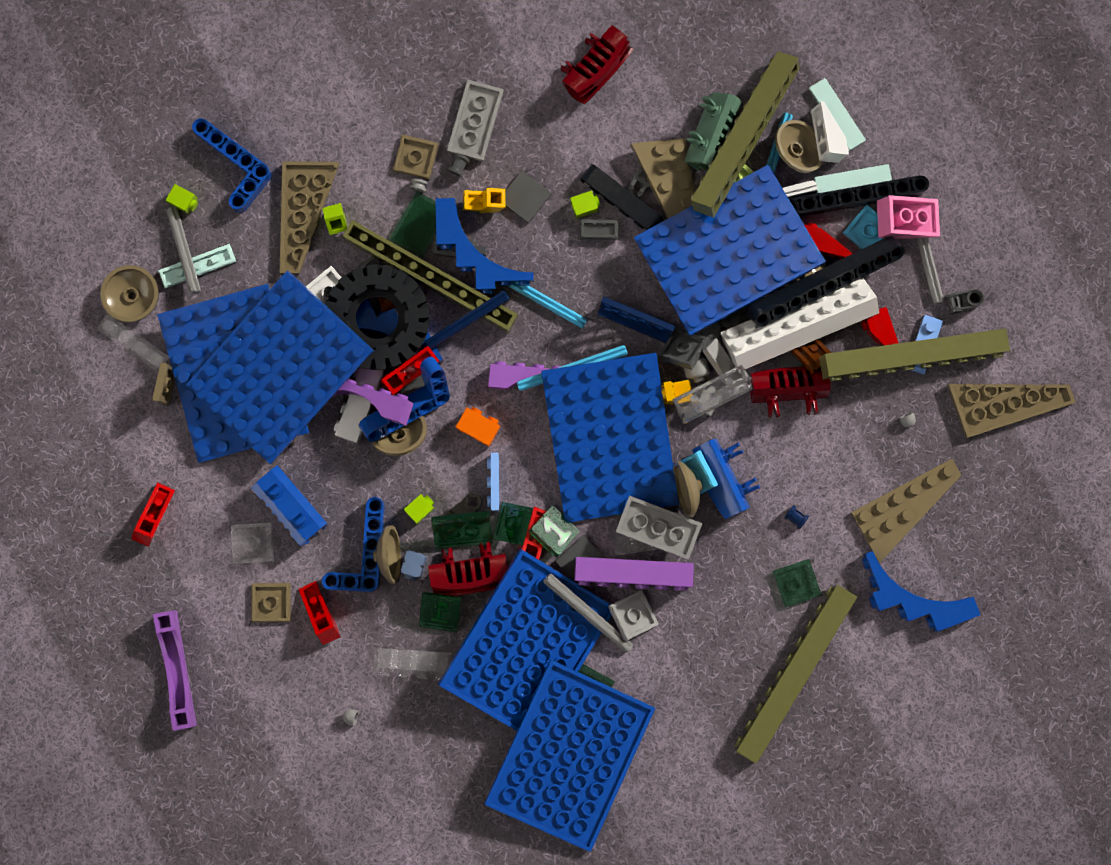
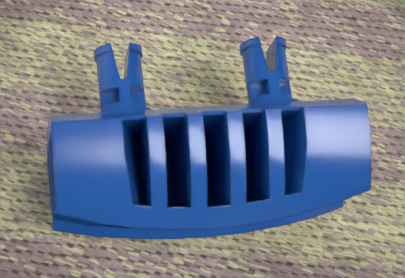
M716 438L692 449L694 454L701 450L718 484L707 492L719 512L727 519L749 509L750 506L745 498L746 494L761 487L760 485L750 487L751 484L757 481L756 477L742 484L738 483L729 465L730 459L744 453L743 450L733 452L741 446L740 443L737 442L723 449Z
M278 465L251 487L260 500L266 502V507L271 508L272 514L277 515V520L283 522L284 528L291 532L290 535L300 546L309 544L310 541L308 539L312 536L316 537V533L320 529H326V521Z

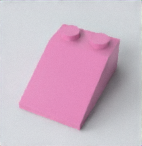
M889 195L877 200L879 238H886L888 236H892L895 239L940 237L938 199Z

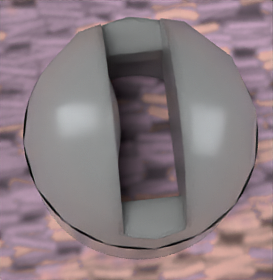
M913 412L905 414V417L904 415L899 417L904 427L910 428L915 425L916 418Z
M353 709L345 711L343 714L345 723L355 726L359 711Z

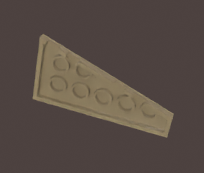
M686 138L631 143L630 147L635 152L638 158L637 161L640 167L642 166L647 176L646 179L658 203L661 204L665 212L666 219L691 207L690 199L694 188L690 166L684 163L688 152Z
M282 161L281 275L286 271L291 272L293 275H300L340 165L339 162Z
M947 384L965 438L1076 403L1070 385Z
M953 459L940 464L851 512L879 563L960 478L961 473Z

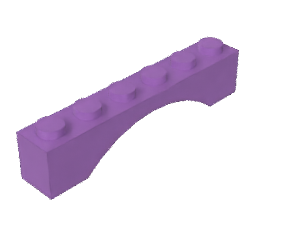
M495 361V364H490L488 387L489 389L509 390L517 385L518 381L541 373V370H548L549 368H544V365L533 364V367H525L524 363H514V366L506 365V362ZM552 366V369L558 368V367H561V366Z
M348 379L334 394V396L352 394L364 397L377 408L383 418L405 426L413 407V403L408 401V397L397 393V396L390 395L391 392L380 388L379 391L373 390V386L364 383L362 386L356 385V381Z
M177 610L153 614L156 635L162 650L167 674L172 729L175 731L197 726Z

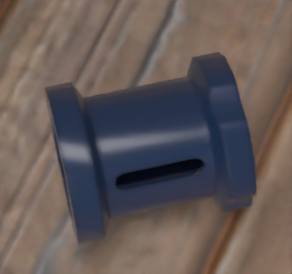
M793 505L784 519L790 520L800 530L809 518V515H804Z

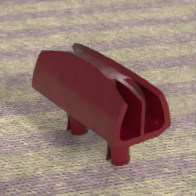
M613 25L609 27L601 38L596 37L592 33L589 34L592 40L587 37L585 38V43L592 48L576 66L569 61H565L567 67L563 65L560 67V70L567 74L562 80V84L568 94L579 103L586 104L615 74L634 50L628 46V37Z
M806 367L777 368L751 373V403L766 402L769 418H772L773 410L776 418L781 416L778 401L805 400L806 414L810 416L812 407L814 415H817L819 413L817 399L828 398L831 391L830 379L823 380L821 369H817L813 374Z
M487 542L486 550H484L483 544L480 543L481 558L454 562L453 549L448 548V556H446L443 548L441 550L442 564L428 566L433 597L466 595L495 589L508 569L506 554L492 556L491 543Z

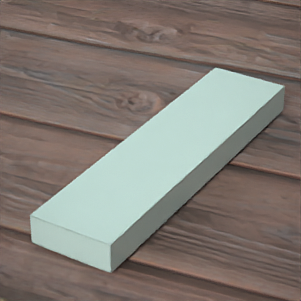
M826 78L809 88L817 103L824 102L846 137L849 151L866 141Z
M889 164L814 177V182L817 184V193L892 180Z
M230 244L192 258L197 277L236 263ZM181 262L158 270L165 289L186 281Z

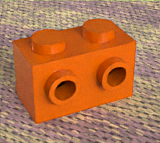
M466 407L455 428L490 447L501 428L498 424L499 421L491 416L488 418L482 416V411L475 407L471 409Z

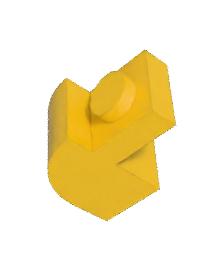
M486 188L484 191H463V211L495 213L505 208V189Z
M690 380L675 383L669 381L661 385L664 405L694 400Z

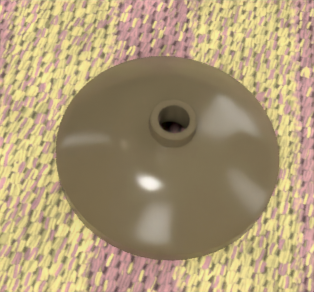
M789 120L778 128L775 135L776 148L782 160L789 167L799 172L810 173L822 165L823 161H819L815 132L810 125L799 120Z
M125 265L114 269L107 275L103 281L100 296L104 309L113 318L122 322H136L146 318L154 310L158 301L159 291L154 277L148 271L139 266ZM131 293H135L134 299L129 298Z
M421 416L406 426L372 442V444L378 451L386 455L400 456L416 450L425 440L427 435L426 421Z
M675 461L673 463V472L678 499L686 517L692 518L696 514L700 503L702 485L689 467L681 461Z
M390 525L386 526L382 531L373 556L384 578L390 584H397L401 575L400 540L396 528Z

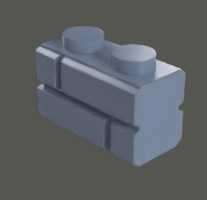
M406 551L404 558L406 562L403 563L401 572L405 574L404 578L417 581V578H421L424 573L423 566H426L428 558L420 553Z

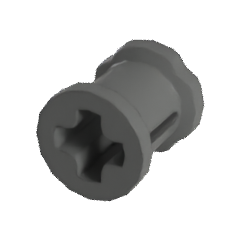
M454 153L453 156L455 158L451 166L447 168V171L458 177H463L462 172L466 163H469L470 160L462 154Z

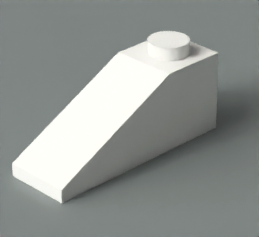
M820 102L811 110L819 161L839 163L849 155L846 137L826 104Z

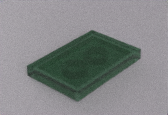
M416 191L389 241L423 259L436 235V201Z
M489 511L431 517L436 549L479 545L480 543L487 544V542L493 543Z

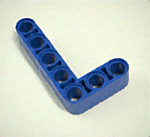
M203 118L196 119L192 124V129L198 138L247 173L246 177L229 198V205L235 212H245L270 181L272 176L270 169ZM201 126H207L204 132H198ZM216 137H222L219 143H213ZM236 148L234 154H228L229 149ZM251 159V163L248 166L243 165L244 160ZM266 170L265 176L258 177L259 171ZM255 185L253 191H246L247 186ZM239 199H242L243 204L239 207H235V202Z
M433 357L426 358L420 364L424 386L406 395L408 401L413 403L407 424L444 405L450 398L445 372ZM379 411L363 418L359 423V428L370 442L377 441L405 426L383 418Z
M371 497L366 503L361 574L328 572L322 578V584L326 589L374 592L379 588L380 570L378 563L374 569L370 570L367 567V561L372 558L374 559V550L369 549L368 542L372 539L378 541L384 527L385 505L380 498ZM372 502H380V509L378 511L371 510ZM373 520L379 522V528L375 531L369 528V524ZM333 575L336 578V584L330 587L327 584V579ZM349 577H354L356 580V584L352 588L346 585V580ZM368 578L375 580V586L372 589H368L365 585Z

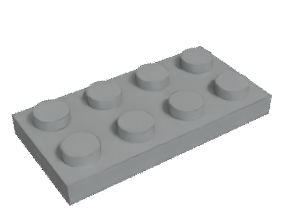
M467 80L447 148L448 153H459L467 158L484 162L504 89Z
M629 496L616 533L689 560L702 523Z

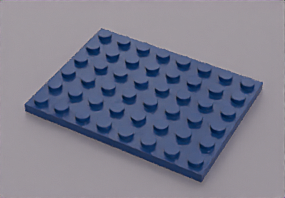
M769 165L735 182L714 218L694 211L691 206L634 237L636 244L690 337L822 266L826 262Z
M286 271L190 379L186 386L269 464H272L374 350L291 272Z
M268 284L157 314L198 463L252 449L243 438L193 393L186 384L270 290ZM308 426L298 436L309 433Z
M656 353L541 370L565 523L622 514L629 496L661 508L679 505Z
M519 549L438 682V685L516 731L549 660L551 659L578 672L602 633L543 582L545 577L552 574L607 622L612 616L608 608L611 604L522 549Z
M550 659L484 805L591 852L656 708Z

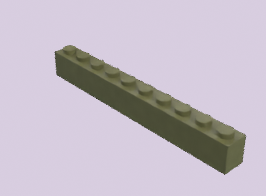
M777 51L774 58L770 59L766 72L762 73L759 84L752 90L751 98L745 102L741 115L735 119L734 127L727 133L723 146L719 147L716 158L710 162L708 171L705 176H702L698 189L692 193L690 201L694 211L713 218L715 217L800 69L798 57Z
M353 220L343 234L344 240L386 265L403 271L414 281L469 312L491 299ZM500 305L481 317V319L509 334L518 319V314Z
M1005 328L827 353L820 356L819 360L823 380L830 379V382L842 380L841 377L848 376V379L859 378L860 374H866L867 377L878 375V372L884 371L885 374L895 373L896 369L911 371L916 366H921V369L933 367L932 364L939 363V366H946L951 364L950 361H957V364L968 362V359L974 358L975 361L985 360L986 356H992L993 359L1004 357V353L1010 351V346Z
M839 585L828 588L825 593L827 599L824 604L820 603L815 610V613H817L814 620L810 619L805 626L807 632L803 637L800 636L795 643V646H797L794 653L790 652L785 659L787 663L783 670L779 669L775 676L776 683L774 686L770 685L764 694L767 696L763 703L759 702L754 711L757 714L753 720L749 719L744 727L746 729L743 737L740 735L734 743V746H736L735 751L755 764L759 761L857 599V596Z

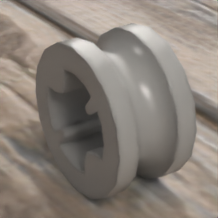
M411 179L412 185H410L409 189L422 193L426 192L425 186L428 185V182L421 179Z

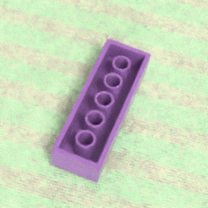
M576 557L574 581H578V585L589 586L590 582H597V586L610 587V583H616V587L629 588V584H634L638 589H649V585H653L657 590H668V586H672L676 591H688V587H693L694 563Z

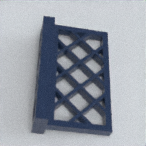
M604 296L597 314L600 317L665 344L671 337L675 327L672 324Z

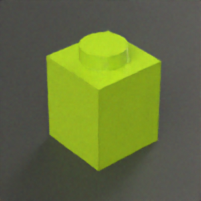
M174 184L166 198L168 204L187 214L190 211H194L198 205V198L195 194Z
M592 191L570 198L576 219L598 212L600 202L597 195H593Z
M341 203L323 208L329 234L333 235L346 231L348 227Z
M420 494L404 510L416 524H419L435 508L432 506L434 502L428 495L424 497Z

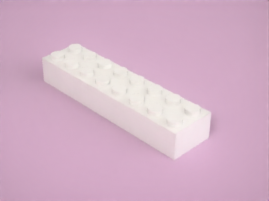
M861 278L764 327H758L752 320L720 332L724 349L738 372L878 314L877 296L864 278Z

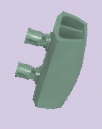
M711 93L709 96L702 98L705 104L700 103V106L704 108L696 131L688 133L691 138H687V141L691 144L684 163L698 171L701 169L708 170L710 162L714 161L717 156L719 147L723 146L727 133L734 127L735 119L742 106L740 99L735 95Z

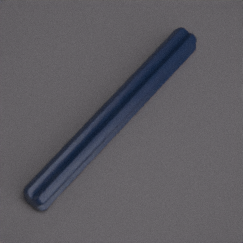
M505 291L500 292L425 340L426 346H429L430 349L438 346L508 301V295Z

